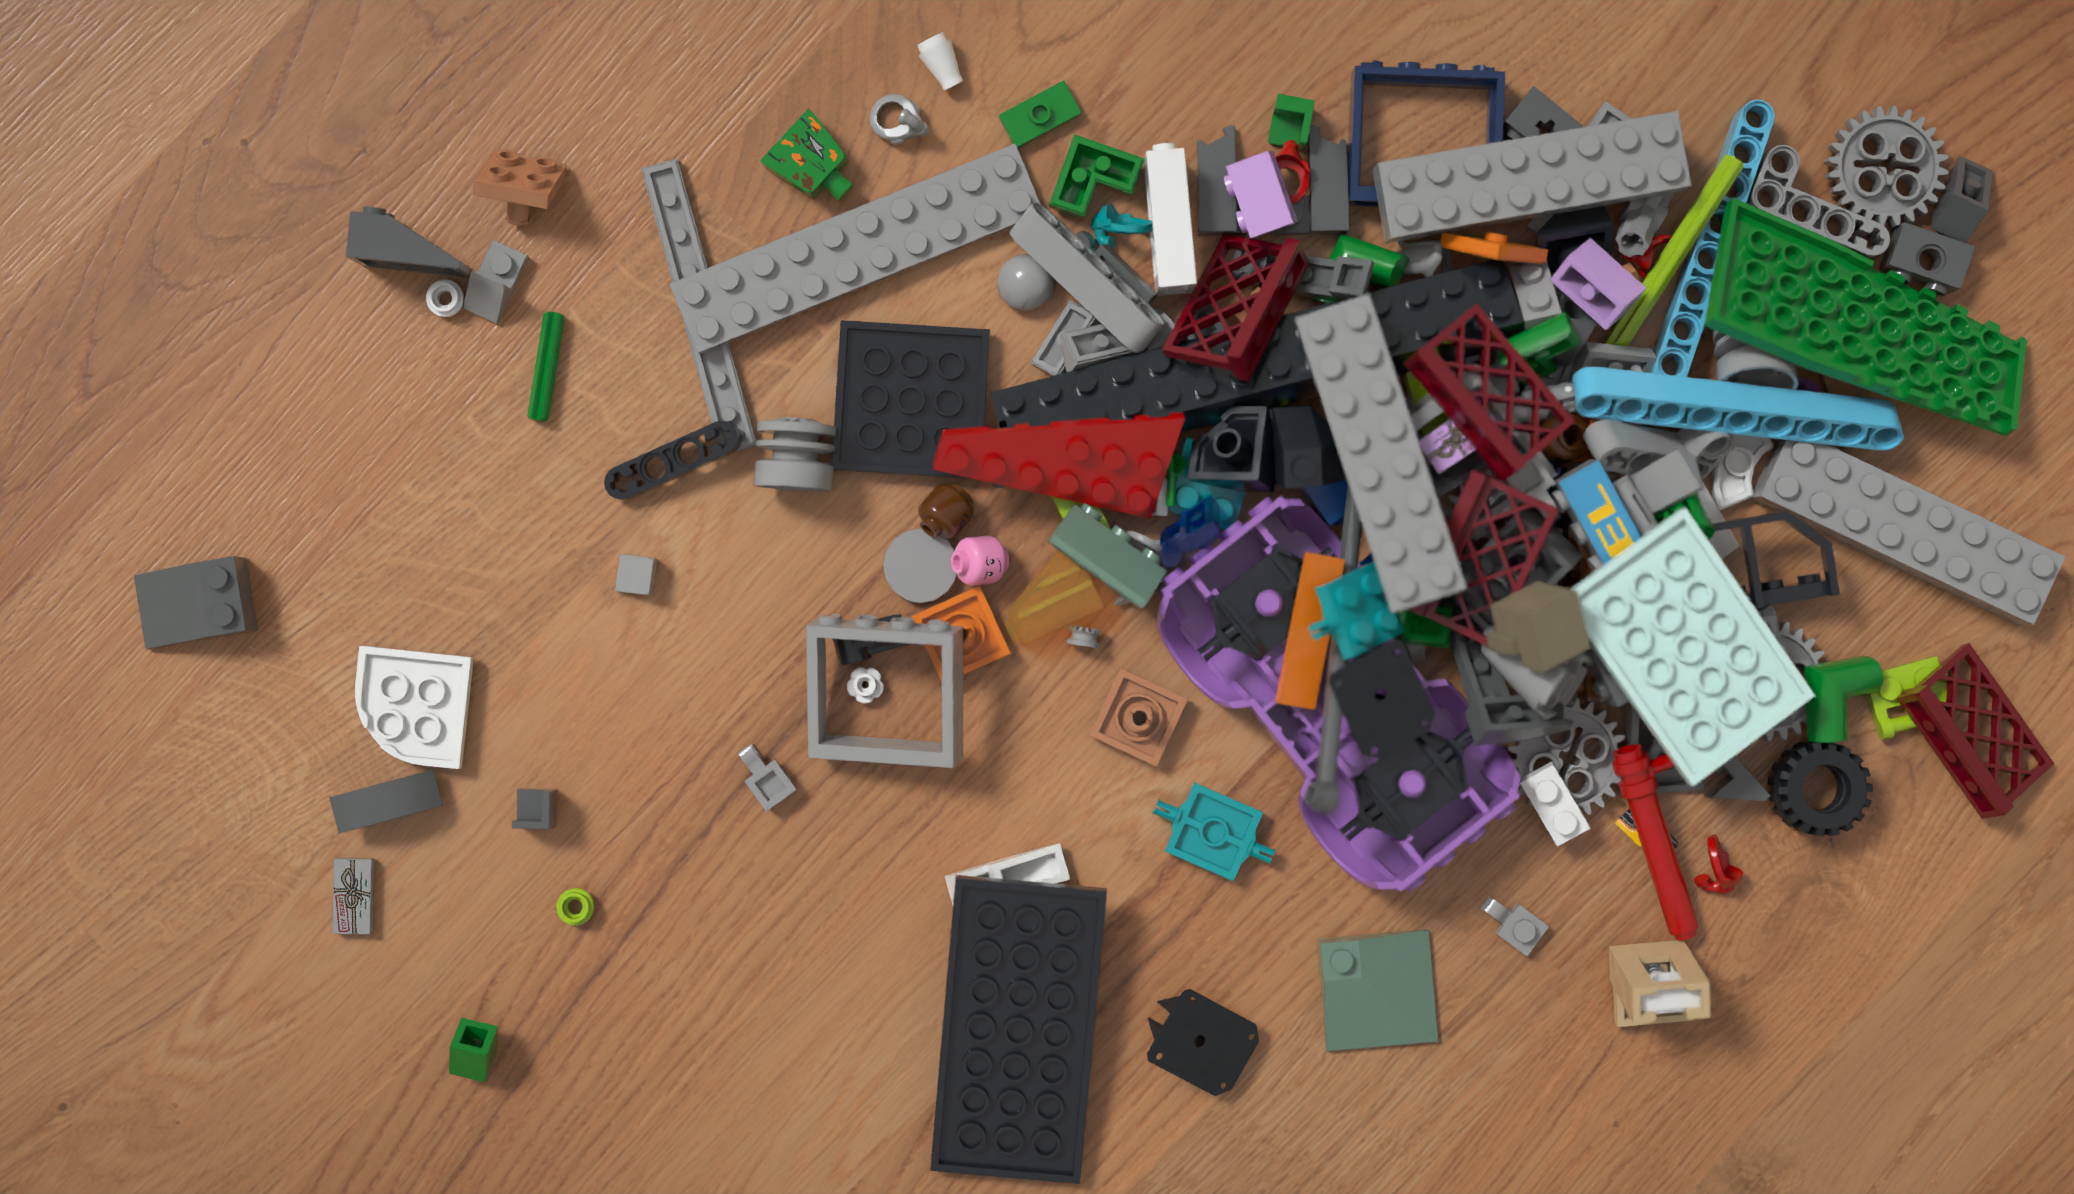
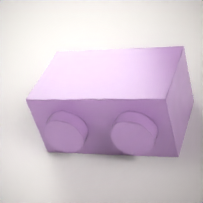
M1266 151L1226 166L1228 175L1224 176L1225 186L1230 197L1236 196L1241 211L1236 212V217L1243 233L1248 232L1250 238H1257L1298 223L1274 151Z
M1591 238L1573 251L1550 279L1552 283L1605 330L1623 317L1647 289Z

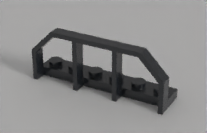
M1788 511L1712 523L1715 531L1740 527L1750 591H1746L1745 585L1740 587L1755 609L1822 596L1840 595L1832 542ZM1782 520L1818 545L1821 550L1825 579H1821L1820 573L1797 576L1798 583L1784 585L1783 579L1760 582L1751 525Z

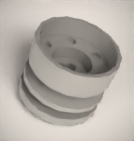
M1716 330L1713 331L1714 355L1717 360L1715 366L1716 381L1796 390L1798 386L1797 364Z
M779 417V419L757 422V431L773 434L774 439L756 441L757 447L773 451L772 459L755 461L753 486L797 491H833L834 466L817 461L818 454L835 452L834 445L819 443V438L836 437L837 427L825 425L814 419Z

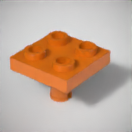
M980 585L912 616L914 623L928 624L930 620L943 619V622H950L952 626H963V675L1011 654ZM924 644L942 682V645Z

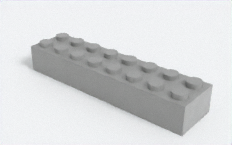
M1678 111L1380 162L1372 170L1385 244L1439 235L1442 232L1450 233L1675 194L1691 186Z
M1366 294L1295 318L1391 613L1397 614L1467 591L1370 295Z
M1777 439L1753 489L1754 495L1750 498L1777 512L1788 511L1815 530L2017 625L2035 624L2065 560V556L1827 444Z

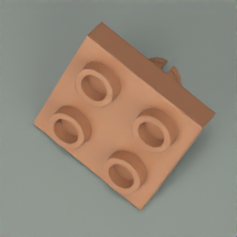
M511 150L493 151L474 180L473 195L508 202L506 221L512 225H526L530 221V206L548 209L566 178L567 165L556 163L553 159L547 157L530 158L519 156L518 153Z
M1119 668L1089 736L1157 767L1188 699L1123 668Z

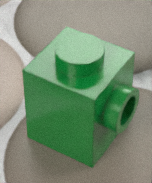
M461 1017L450 1045L449 1074L486 1082L497 1053L498 1026Z

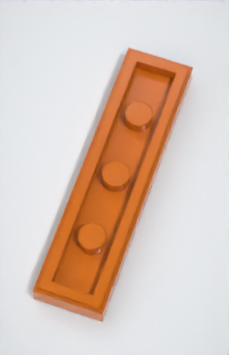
M1305 552L1275 702L1279 704L1315 710L1330 634H1327L1321 639L1315 640L1311 637V634L1319 630L1309 632L1311 624L1324 619L1322 605L1315 588L1342 576L1345 559Z

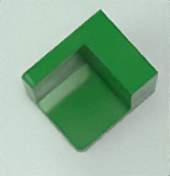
M1278 94L1274 103L1268 144L1283 147L1284 143L1288 140H1294L1298 145L1297 150L1304 151L1308 142L1315 100Z

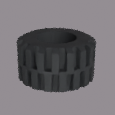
M1813 741L1797 743L1793 745L1794 749L1782 752L1780 756L1783 759L1780 762L1775 761L1771 769L1775 770L1774 777L1768 776L1767 784L1772 785L1773 792L1767 793L1770 795L1769 800L1774 801L1776 804L1773 807L1776 815L1784 818L1782 821L1785 824L1796 828L1795 830L1812 835L1835 836L1840 835L1839 831L1841 830L1849 831L1854 828L1852 824L1854 820L1861 822L1865 817V814L1861 812L1862 808H1870L1872 800L1866 799L1867 792H1873V784L1866 781V777L1871 776L1868 768L1860 765L1863 760L1859 755L1850 753V748L1837 745V743ZM1818 766H1825L1833 773L1836 779V795L1827 807L1821 810H1813L1808 806L1803 797V782L1812 769Z

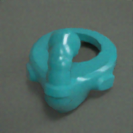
M1110 203L1101 208L1099 213L1092 219L1091 224L1099 246L1101 244H1108L1112 249L1115 246V239L1112 236H1106V231L1121 234H1145L1153 231L1152 221L1134 218L1130 213L1119 215L1113 204Z

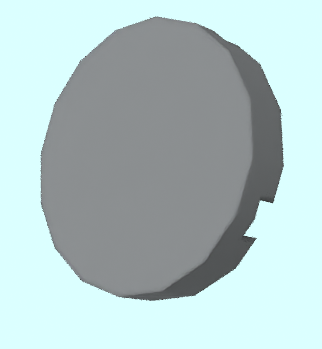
M922 528L906 531L895 538L886 551L883 564L886 581L892 590L905 600L917 603L934 601L946 594L956 580L957 574L951 566V557L955 551L947 539L939 536L934 539L928 536Z

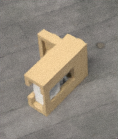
M1673 940L1609 946L1610 982L1613 985L1614 1021L1617 1027L1710 1018V982L1685 941Z

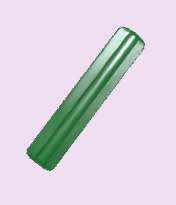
M547 311L543 314L527 413L528 418L534 421L546 422L549 419L565 320L564 315L557 312Z

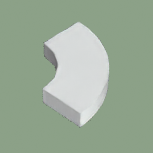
M1730 434L1734 440V445L1712 470V495L1719 511L1753 497L1754 491L1751 482L1753 470L1761 456L1774 447L1770 438Z

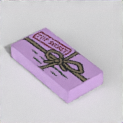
M1488 408V415L1493 419V421H1497ZM1448 420L1418 440L1420 448L1438 474L1475 450L1451 420Z

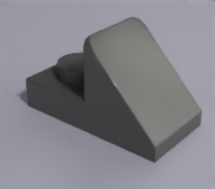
M1733 756L1713 771L1718 776L1723 773L1725 777L1704 794L1705 797L1755 801H1766L1770 797L1767 791L1736 756Z

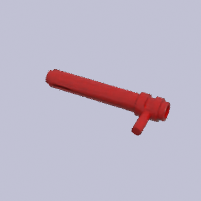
M1641 744L1621 747L1613 752L1614 761H1612V767L1615 775L1620 776L1621 781L1618 783L1622 797L1628 801L1669 933L1674 935L1677 941L1691 939L1697 935L1696 929L1699 926L1656 792L1658 783L1655 774L1673 768L1675 765L1667 754L1650 760L1648 752L1643 751Z

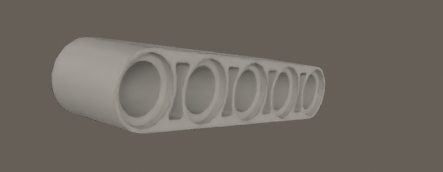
M1036 202L1031 203L1009 231L1011 237L1130 350L1142 353L1165 325L1163 318L1043 205Z

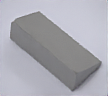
M1069 300L1030 363L1050 376L1066 373L1060 340L1061 333L1101 323L1086 308Z
M1103 324L1063 332L1060 335L1066 372L1138 354L1121 343Z
M1675 450L1629 476L1653 516L1704 489L1695 455L1682 450Z

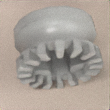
M1069 625L1068 630L1072 632V636L1067 639V644L1099 648L1100 644L1096 641L1098 635H1101L1102 630L1085 629V627Z

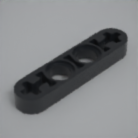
M717 421L613 467L605 476V489L610 496L616 499L626 500L634 498L734 453L741 445V431L731 422ZM719 429H722L724 432H731L732 437L727 440L729 446L725 448L723 444H715L708 447L713 453L708 456L707 446L701 439V436L705 435V441H712L719 437ZM688 442H693L699 448V457L691 464L685 463L680 455L681 448ZM655 457L661 458L666 466L663 476L657 479L652 478L647 472L648 462ZM636 465L638 468V472L634 469V466ZM620 473L624 477H631L639 473L645 482L643 486L641 480H634L626 485L627 492L623 489L615 488V483L619 481L618 475Z

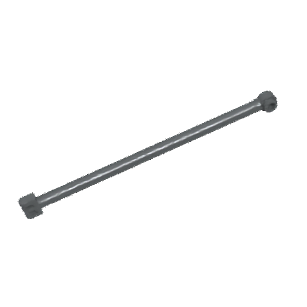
M1349 482L1347 484L1340 559H1345L1342 575L1358 568L1362 521ZM1332 636L1316 783L1312 782L1308 785L1305 792L1306 804L1310 805L1312 810L1326 814L1334 811L1339 799L1336 772L1343 714L1328 683V679L1331 673L1348 664V659L1343 660L1338 645ZM1339 680L1337 682V687H1341L1343 685L1342 680Z

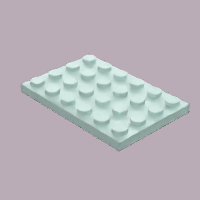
M1686 508L1677 510L1571 588V590L1578 591L1589 644L1681 776L1690 786L1700 782L1815 696Z

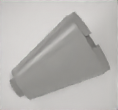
M1490 624L1482 634L1487 635L1493 632L1495 624ZM1484 644L1481 647L1482 654L1535 713L1546 720L1557 714L1552 708L1558 702L1565 706L1570 701L1588 669L1582 666L1583 662H1590V658L1581 652L1542 673L1523 667L1520 653L1512 656L1491 650Z

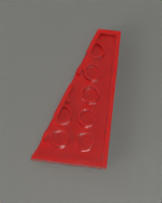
M1183 412L1169 413L1167 417L1150 418L1149 415L1134 416V419L1111 420L1110 418L1050 422V425L1029 426V423L1015 424V428L991 429L989 426L944 429L933 460V469L1151 519L1185 417Z

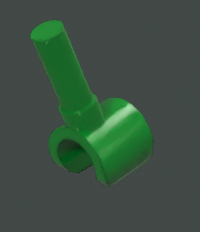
M1173 452L1167 470L1166 506H1175L1178 476L1183 474L1187 467L1185 458Z

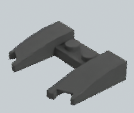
M1230 125L1222 129L1224 137L1206 146L1202 139L1197 141L1198 235H1249L1248 232L1243 233L1239 226L1236 212L1241 210L1236 196L1230 197L1224 182V176L1228 175L1226 166L1236 163L1235 125ZM1310 125L1308 165L1311 174L1308 196H1304L1299 202L1292 205L1298 223L1265 235L1347 234L1349 231V197L1346 140L1341 139L1338 145L1317 135L1320 128Z
M1443 601L1440 607L1453 608L1455 617L1464 614L1462 608L1455 601ZM1465 618L1457 621L1468 627ZM1473 620L1476 631L1483 633L1484 630ZM1452 629L1449 648L1452 650L1470 704L1464 714L1475 746L1527 740L1566 731L1571 728L1573 721L1562 719L1564 711L1562 703L1558 702L1552 708L1557 714L1546 720L1537 715L1520 695H1510L1504 677L1482 654V643ZM1576 693L1565 706L1573 707L1577 699Z

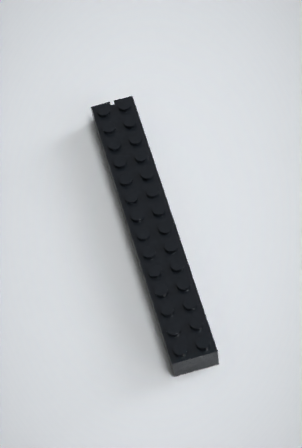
M1494 259L1366 293L1370 295L1396 376L1410 372L1404 363L1476 303L1506 339L1524 330V320L1503 260ZM1339 300L1283 315L1249 381L1235 379L1232 370L1165 357L1162 351L1163 347L991 392L1000 429L1015 428V424L1029 423V426L1050 425V422L1096 418L1125 420L1134 419V416L1149 415L1150 418L1167 417L1169 413L1183 412L1185 420L1180 432L1182 433L1219 423L1222 420L1220 416L1231 406H1267L1269 409L1319 397L1320 393L1295 318L1348 300ZM1473 317L1465 322L1464 338L1482 341L1483 329ZM1457 330L1454 331V332H1453L1451 335H1449V336L1456 337V336H1457ZM1217 333L1203 336V338L1206 339V338H1208V337H1210V336H1213V335H1215V334H1217ZM1195 338L1183 341L1178 346L1187 348L1200 342V340ZM1227 340L1209 350L1213 354L1226 356L1231 342ZM1440 343L1434 348L1443 361L1451 362L1456 360V345ZM1464 346V358L1482 354L1481 348Z

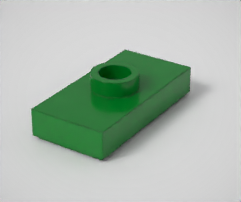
M1063 80L999 114L998 117L1011 142L1016 144L1017 149L1081 116L1082 112Z

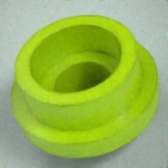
M571 888L563 892L558 898L556 905L560 919L572 926L586 923L592 917L595 908L592 896L581 888ZM572 900H579L582 903V911L580 913L571 911L570 902Z

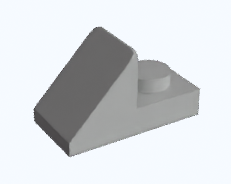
M493 240L479 271H471L463 308L499 324L529 257Z

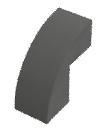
M434 770L329 797L339 834L443 806Z

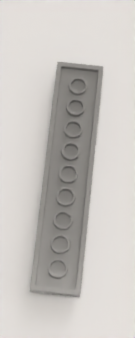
M1013 144L669 283L696 350L698 354H701L1009 229L1017 223L1031 203L1036 202L1040 204L1017 146Z

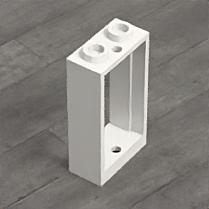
M1174 143L1156 144L1152 146L1153 151H1146L1143 164L1148 219L1152 221L1153 231L1150 232L1155 292L1158 296L1188 294L1193 292L1197 282L1184 148L1175 149Z

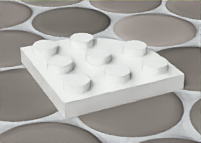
M359 646L355 700L364 728H367L384 751L402 761L423 766L462 769L474 657Z

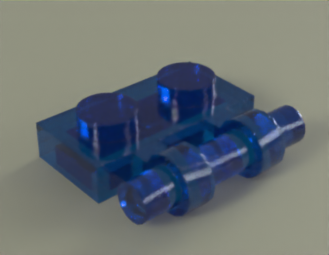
M1211 494L1181 513L1180 520L1166 527L1161 533L1160 558L1167 567H1175L1181 561L1184 550L1190 553L1198 547L1205 549L1217 540L1218 534L1221 533L1220 507Z

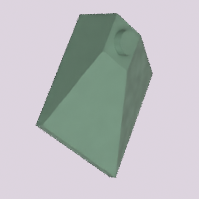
M1428 929L1316 939L1326 1051L1438 1042Z

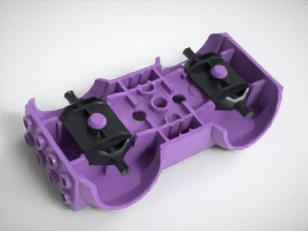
M1268 496L1248 512L1252 518L1245 525L1240 520L1235 522L1219 535V538L1223 541L1214 549L1210 543L1189 559L1193 564L1191 568L1183 572L1178 567L1160 582L1164 589L1158 593L1161 598L1157 614L1159 634L1177 665L1204 695L1226 708L1247 707L1305 779L1298 798L1299 810L1309 830L1333 861L1356 881L1368 887L1395 889L1399 892L1406 889L1408 892H1411L1427 879L1424 875L1427 870L1435 865L1438 868L1446 865L1456 856V853L1453 851L1456 847L1464 842L1468 845L1473 843L1486 832L1483 827L1486 823L1494 818L1499 821L1516 808L1513 802L1520 797L1517 793L1521 779L1520 773L1502 744L1475 746L1464 714L1470 704L1456 687L1446 679L1426 682L1416 669L1436 714L1429 731L1381 758L1361 754L1342 714L1336 772V785L1339 788L1338 803L1332 813L1328 812V814L1314 811L1310 805L1306 804V789L1310 783H1316L1331 635L1329 637L1325 667L1322 671L1315 710L1279 704L1275 702L1305 552L1340 558L1341 540L1305 501L1301 499L1284 500L1280 496L1273 502ZM1391 638V639H1389V640H1387V641H1385V642H1383V643H1381V644H1379V645H1377V646H1375V647L1369 649V651H1373V650L1379 648L1380 646H1382V645H1384V644L1390 642V641L1393 640V639ZM1396 649L1394 651V655L1398 656L1400 654V650ZM1357 655L1353 658H1349L1348 662L1351 663L1356 659L1360 658L1361 656ZM1380 688L1375 692L1377 694L1386 696V690L1383 688ZM1427 720L1422 721V726L1428 724ZM1374 747L1372 753H1377L1378 748Z

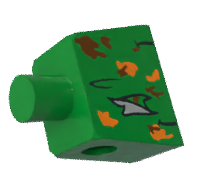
M809 108L760 160L763 167L812 199L816 198L825 188L838 201H841L854 186L840 172L848 162L847 156Z

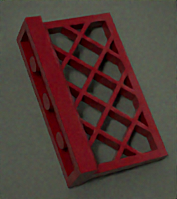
M1223 234L1162 349L1165 357L1232 370L1235 379L1249 381L1309 265L1301 240L1287 238L1284 244H1277ZM1229 248L1244 250L1246 253L1227 263L1224 260ZM1268 255L1277 256L1274 263L1261 269L1258 268L1255 262ZM1251 263L1255 272L1235 281L1231 272ZM1227 275L1231 283L1211 292L1209 289L1211 282ZM1260 281L1262 284L1260 291L1244 298L1240 290ZM1236 292L1240 301L1220 310L1216 301ZM1212 304L1215 312L1195 321L1193 316L1196 311ZM1245 310L1247 316L1244 321L1229 328L1225 319ZM1221 322L1224 328L1223 331L1206 339L1203 338L1201 330ZM1194 333L1197 334L1200 342L1187 348L1178 346L1181 339ZM1230 340L1231 346L1226 356L1210 352V348Z
M1477 303L1404 363L1502 482L1520 470L1530 459L1575 422L1573 417ZM1471 317L1483 329L1482 341L1464 338L1465 322ZM1457 330V336H1456V337L1449 336V335H1451L1454 331ZM1440 343L1456 345L1455 363L1443 361L1434 348ZM1464 346L1482 349L1481 367L1463 364ZM1490 350L1501 351L1507 358V370L1489 368ZM1463 372L1481 374L1480 393L1467 390L1463 385ZM1489 376L1506 378V396L1488 394ZM1515 379L1526 381L1532 388L1531 400L1514 397ZM1488 402L1506 404L1505 422L1493 421L1487 413ZM1514 405L1531 408V426L1513 424ZM1539 409L1551 410L1561 423L1554 429L1539 427ZM1513 431L1530 433V449L1524 455L1512 443ZM1538 435H1544L1545 437L1538 442Z
M1472 470L1446 527L1458 564L1473 558L1480 578L1465 584L1466 588L1482 583L1489 605L1469 611L1462 592L1457 594L1464 613L1459 616L1448 618L1436 612L1442 599L1409 610L1420 616H1426L1488 646L1486 635L1476 631L1471 617L1491 609L1490 605L1496 603L1487 581L1507 574L1512 586L1510 595L1523 589L1560 509L1503 483L1480 470ZM1494 488L1508 494L1512 510L1495 516L1492 515L1488 500ZM1515 497L1528 504L1518 507ZM1535 506L1548 512L1542 528L1527 532L1520 511ZM1484 510L1487 519L1479 521ZM1515 514L1522 535L1502 542L1495 521ZM1489 523L1496 544L1476 551L1471 536L1476 527ZM1538 534L1534 542V545L1532 546L1529 537ZM1524 539L1529 553L1526 562L1511 568L1504 546ZM1467 545H1468L1469 550H1470L1471 553L1468 554V555L1462 556L1463 553H1464V551H1465V549H1466V547H1467ZM1498 549L1505 570L1486 577L1479 555ZM1522 569L1516 581L1513 572ZM1465 618L1468 627L1457 621Z
M1970 643L1962 645L1914 688L1906 689L1897 697V700L1982 819L2005 816L2014 807L2012 802L2054 765L2049 755ZM1963 658L1971 667L1970 680L1958 678V663ZM1937 681L1947 683L1946 702L1939 701L1930 688ZM1957 685L1970 687L1969 706L1956 704ZM1980 689L1987 690L1991 695L1992 711L1979 709ZM1956 711L1968 713L1967 732H1961L1956 725ZM1979 715L1991 717L1990 737L1977 735ZM2001 719L2008 720L2014 728L2013 741L2000 739ZM1977 741L1990 743L1989 763L1982 762L1977 755ZM2000 745L2013 747L2011 767L1999 765ZM2023 750H2029L2038 762L2031 771L2022 769ZM1998 771L2011 773L2010 790L2006 793L1998 784Z

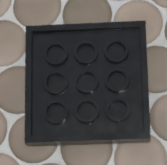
M841 320L834 426L837 429L836 437H833L835 452H832L831 465L834 466V470L972 479L934 470L933 460L944 429L984 427L990 329Z

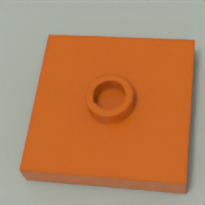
M1485 231V237L1442 232L1440 242L1442 248L1496 260L1543 264L1546 263L1548 249L1507 241L1508 235Z

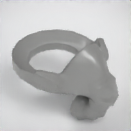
M886 95L879 99L871 109L869 117L874 133L882 139L889 140L893 145L902 144L906 139L924 137L929 133L927 123L923 122L920 117L921 110L918 105L903 95ZM890 103L900 104L904 108L899 116L900 125L892 129L880 126L878 122L880 110Z

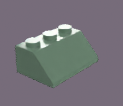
M1084 503L1081 508L1074 504L1047 540V543L1137 608H1144L1167 572L1160 566L1164 560L1146 547L1142 553L1130 545L1133 538L1116 525L1112 530L1105 527L1099 522L1103 516Z

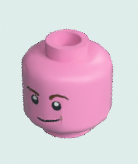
M966 537L956 546L955 552L951 557V566L958 578L966 585L994 584L1000 581L1007 571L1009 555L1006 547L995 537Z

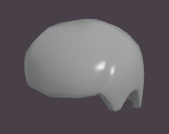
M1020 254L1009 259L1001 267L996 284L1001 299L1011 308L1030 311L1052 298L1056 280L1029 254Z

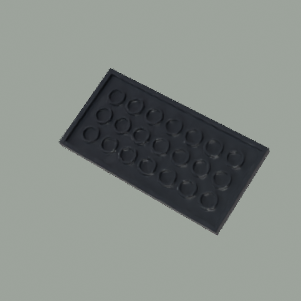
M956 875L930 1171L1080 1184L1107 888Z

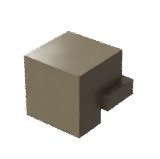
M1537 581L1490 605L1496 630L1486 635L1489 649L1512 656L1520 653L1522 665L1525 668L1544 673L1590 648L1578 591Z

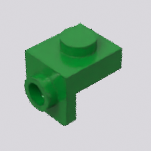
M1438 607L1436 611L1448 618L1455 617L1453 608ZM1410 610L1397 613L1403 629V633L1399 634L1404 644L1449 649L1452 634L1451 628Z

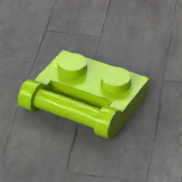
M1937 656L1882 670L1883 684L1880 690L1876 693L1867 694L1876 731L1882 741L1893 738L1895 733L1916 728L1908 714L1890 719L1886 709L1901 705L1897 697L1906 689L1914 688L1940 665ZM1937 681L1930 688L1939 701L1946 702L1947 689L1945 682Z

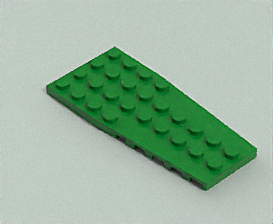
M1732 198L1725 205L1704 326L1806 369L2006 437L2018 428L2027 340L2021 336L2015 341L1999 332L2000 325L1990 320L1983 325L1967 317L1969 309L1959 304L1950 308L1936 301L1937 293L1926 287L1922 288L1919 292L1904 284V276L1892 270L1885 275L1873 269V260L1829 238L1736 198Z

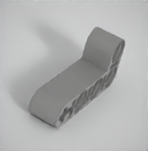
M1778 145L1762 155L1746 202L1747 204L1829 238L1869 259L1886 251L1890 243V235L1885 226L1791 187L1800 164L1799 154L1794 148L1788 145ZM1773 156H1778L1785 162L1786 168L1784 173H1779L1773 169L1771 164ZM1759 190L1766 191L1771 196L1772 202L1769 208L1763 207L1758 202L1757 193ZM1794 204L1804 208L1806 212L1804 222H1800L1793 217L1792 206ZM1829 218L1839 223L1840 234L1838 236L1830 234L1827 230L1826 224ZM1867 234L1870 235L1869 242L1874 244L1873 247L1867 248V241L1861 237Z
M1603 419L1591 424L1583 434V439L1595 460L1600 461L1605 471L1628 475L1638 472L1675 450H1682L1695 455L1701 480H1703L1734 445V440L1729 433L1681 428L1678 433L1610 419Z

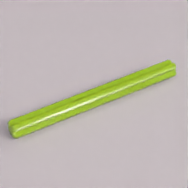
M1729 154L1724 155L1642 282L1647 289L1630 310L1617 321L1604 344L1622 346L1630 344L1743 169L1744 164L1740 160Z

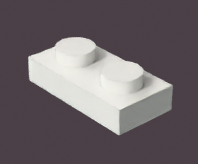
M1552 761L1520 779L1521 786L1557 846L1591 829Z

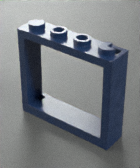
M1375 60L1372 63L1361 62V66H1355L1351 72L1348 142L1349 206L1379 207L1375 186H1360L1364 85L1488 89L1486 144L1503 141L1505 71H1495V67H1485L1486 65H1475L1473 70H1458V65L1451 63L1436 64L1435 69L1420 68L1421 64L1417 62L1398 63V67H1383V62Z

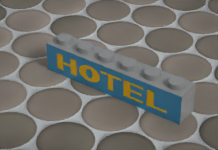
M1589 459L1554 479L1555 484L1552 486L1555 491L1551 493V497L1557 508L1562 513L1566 511L1573 523L1569 526V529L1576 542L1580 546L1584 544L1591 555V558L1587 559L1592 572L1641 538L1599 460Z

